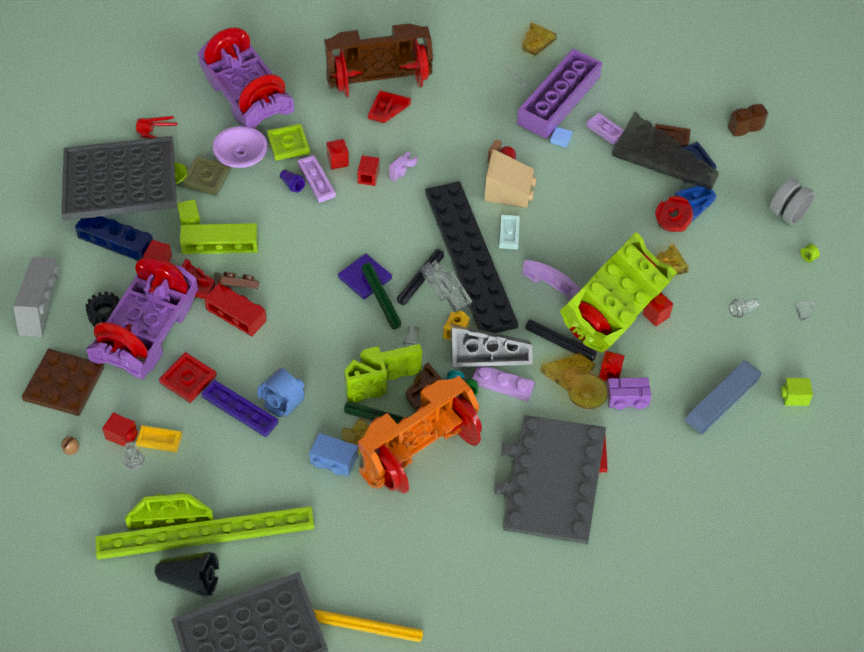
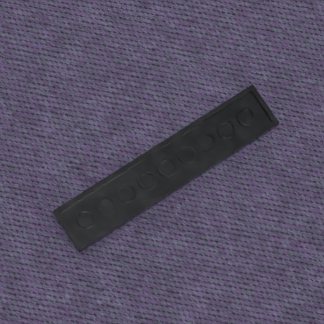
M460 181L426 188L425 195L478 330L499 333L518 328L517 319Z

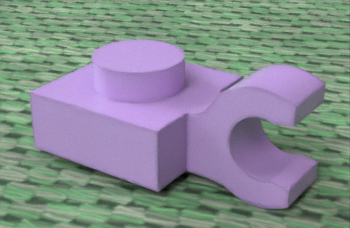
M409 152L405 153L403 157L400 156L389 166V178L396 181L399 177L404 176L407 171L406 167H413L417 164V157L409 159Z

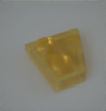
M530 23V30L526 33V39L522 43V50L536 56L557 39V34L537 24Z
M671 244L665 253L660 252L656 256L660 262L670 265L677 272L676 275L688 272L689 266L674 244Z
M581 353L542 365L540 372L570 393L595 368V363Z

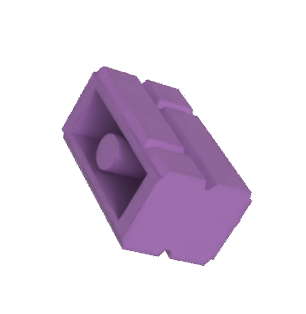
M648 377L608 378L606 392L609 408L615 407V409L621 410L626 407H635L636 409H643L649 406L651 390Z

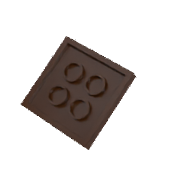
M47 349L26 387L22 399L29 403L80 416L104 370V364H97L89 361V359Z

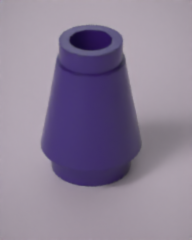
M286 169L281 171L280 178L292 192L303 190L305 181L302 176Z

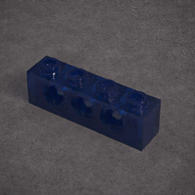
M103 216L81 218L75 225L79 239L136 261L143 258L153 240V236L146 231L137 230L130 225H124L114 219H108Z

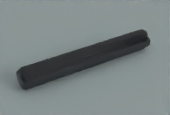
M436 249L398 295L397 302L404 306L408 303L443 259V251Z
M531 319L526 323V330L591 362L595 360L597 351Z

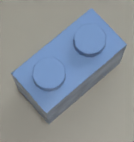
M319 433L309 452L310 463L317 468H325L337 475L349 477L358 458V446Z

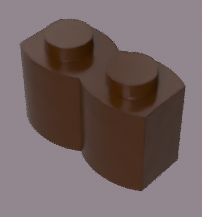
M754 104L747 109H737L731 113L728 129L733 136H743L748 132L759 131L765 126L768 111L763 104Z

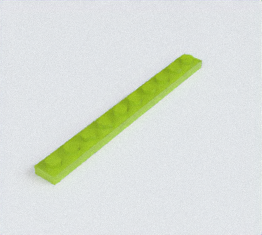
M312 506L95 536L96 557L99 560L314 529Z

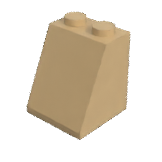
M492 150L486 176L484 201L528 208V203L533 201L534 191L531 189L532 187L535 188L537 177H534V169L505 154Z

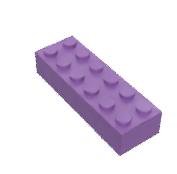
M573 48L518 109L517 124L547 139L600 78L603 62Z

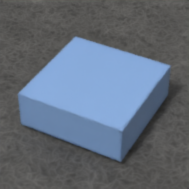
M556 127L550 143L567 148L573 131Z

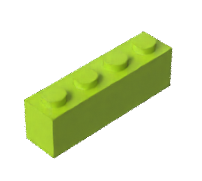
M257 223L181 225L180 246L182 254L258 253Z

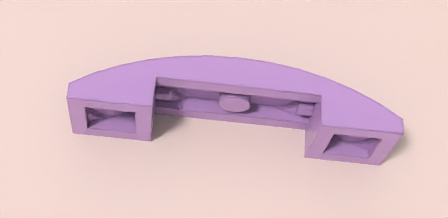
M524 261L523 275L535 283L544 280L566 295L568 301L580 290L568 276L559 270L540 262Z

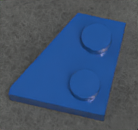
M709 183L675 193V196L685 198L691 205L693 210L691 222L716 199V194Z

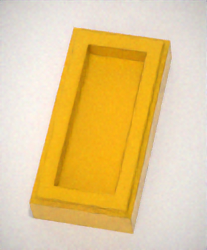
M141 425L136 445L177 452L182 438V431Z

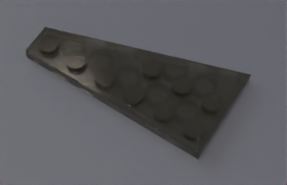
M634 112L612 151L613 157L712 190L719 177L717 170L703 160L693 156L691 151H686L681 147V144L662 130L653 127L651 122L642 119L637 112Z

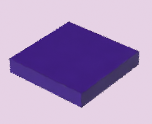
M366 253L338 273V278L363 300L373 294V291L362 271V265L366 263L372 264L382 286L392 279V275Z

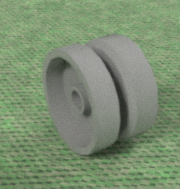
M791 178L775 194L769 211L776 216L783 215V220L786 223L794 225L809 210L815 199L816 192L808 187L802 188L801 182Z

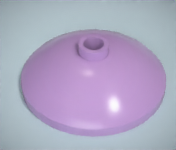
M240 126L226 129L219 133L213 142V153L216 159L222 164L234 168L252 166L261 161L267 152L266 138L259 131L249 127Z

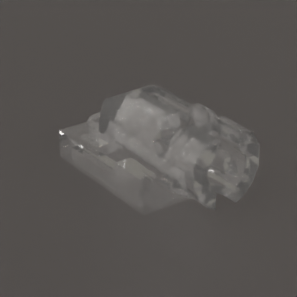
M433 260L432 264L430 262L420 269L423 277L427 278L428 285L433 289L440 302L447 299L454 312L472 303L453 270L446 273L443 266L437 260Z

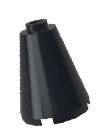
M203 552L161 559L155 566V576L160 582L203 597L211 596L218 583V577H215V569L219 570L218 557L215 553Z

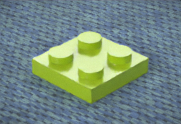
M301 123L266 130L275 161L310 154V148Z

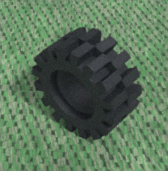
M104 291V295L101 292H98L97 297L95 294L92 295V299L89 298L87 300L88 304L86 303L89 322L94 327L98 323L106 322L119 303V297L115 296L112 292L109 295L106 291ZM103 307L112 308L107 313H97V311Z

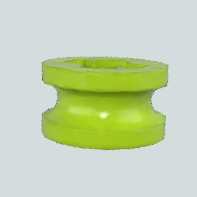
M813 244L806 245L800 251L802 258L808 263H811L820 256L818 248Z

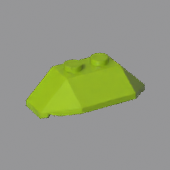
M177 492L175 494L157 493L145 496L125 516L128 530L151 529L214 520L213 511L192 493Z

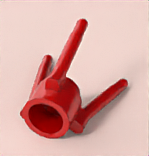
M174 116L140 118L136 122V131L141 133V137L149 139L158 138L149 134L153 132L154 126H177L178 124L176 122H156L174 119Z

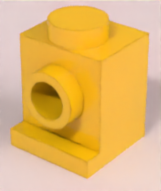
M451 311L443 327V338L451 341L450 324L469 327L470 317L462 311H457L456 313Z

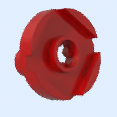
M669 197V200L664 203L662 201L656 208L655 216L658 225L669 232H683L693 219L692 207L683 197ZM675 211H677V216L672 217L670 215V213L673 214Z

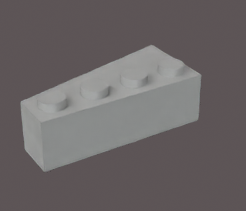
M32 257L13 305L19 336L43 337L56 280L60 275V267L56 264V258Z
M450 324L451 363L453 367L533 365V345L529 340Z

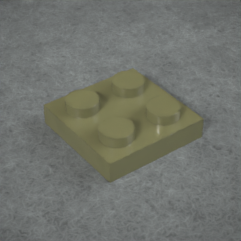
M196 156L187 172L186 178L182 181V185L189 189L217 196L231 168L221 162Z

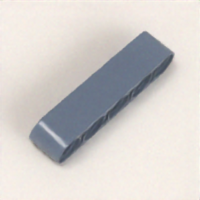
M746 360L743 361L688 414L685 422L700 434L705 433L758 381L762 372Z

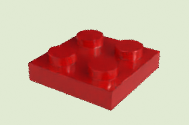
M185 352L159 378V382L191 403L212 382L217 374L215 370Z

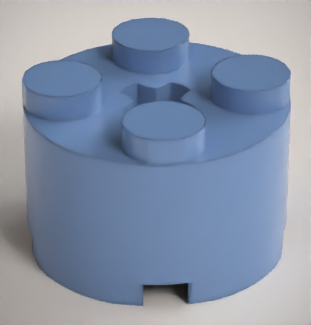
M279 368L258 387L257 394L259 399L263 398L266 402L264 406L268 411L278 417L283 415L286 417L304 400V383L298 378L295 379L285 369Z

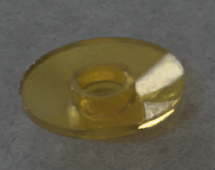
M583 373L575 376L570 381L568 395L575 405L584 409H595L605 403L608 396V388L600 377Z

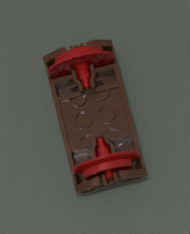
M410 23L392 25V36L360 40L358 30L340 32L329 39H324L329 89H334L336 86L338 92L343 91L346 98L349 97L348 84L415 75L418 87L422 88L423 80H428V76L432 74L433 50L428 26L422 27ZM417 38H423V43L418 44ZM338 49V54L333 55L332 50Z

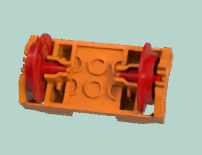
M460 376L454 379L438 380L433 384L426 385L422 389L420 408L410 417L403 418L399 424L388 413L382 417L375 418L369 425L364 437L358 441V447L364 460V465L359 467V473L371 488L379 489L385 486L391 491L397 490L403 494L409 491V483L404 469L413 462L411 457L442 436L448 439L458 434L466 443L472 446L478 445L481 441L482 425L477 415L479 405L473 390Z

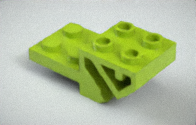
M417 344L380 352L379 346L362 350L360 362L353 359L344 371L347 401L360 402L368 398H379L387 394V380H396L400 377L414 376L421 373V345Z

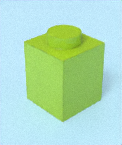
M195 199L177 203L181 225L200 224Z
M786 378L783 386H780V397L784 399V405L809 406L813 396L810 378Z

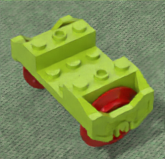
M635 232L567 304L561 308L560 313L563 321L573 335L587 347L603 353L637 319L638 314L653 298L660 294L677 272L670 265L660 262L646 248L643 238Z

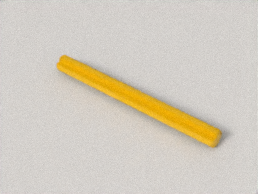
M313 609L318 623L417 642L422 641L423 638L422 629Z

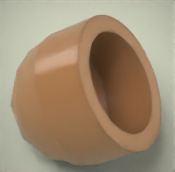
M69 436L63 439L61 447L65 454L72 455L79 450V443L76 438Z

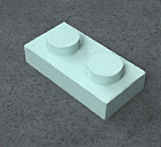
M501 215L499 248L518 250L520 216Z

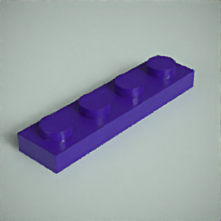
M213 380L201 393L203 399L264 437H267L279 424L276 417L216 380Z

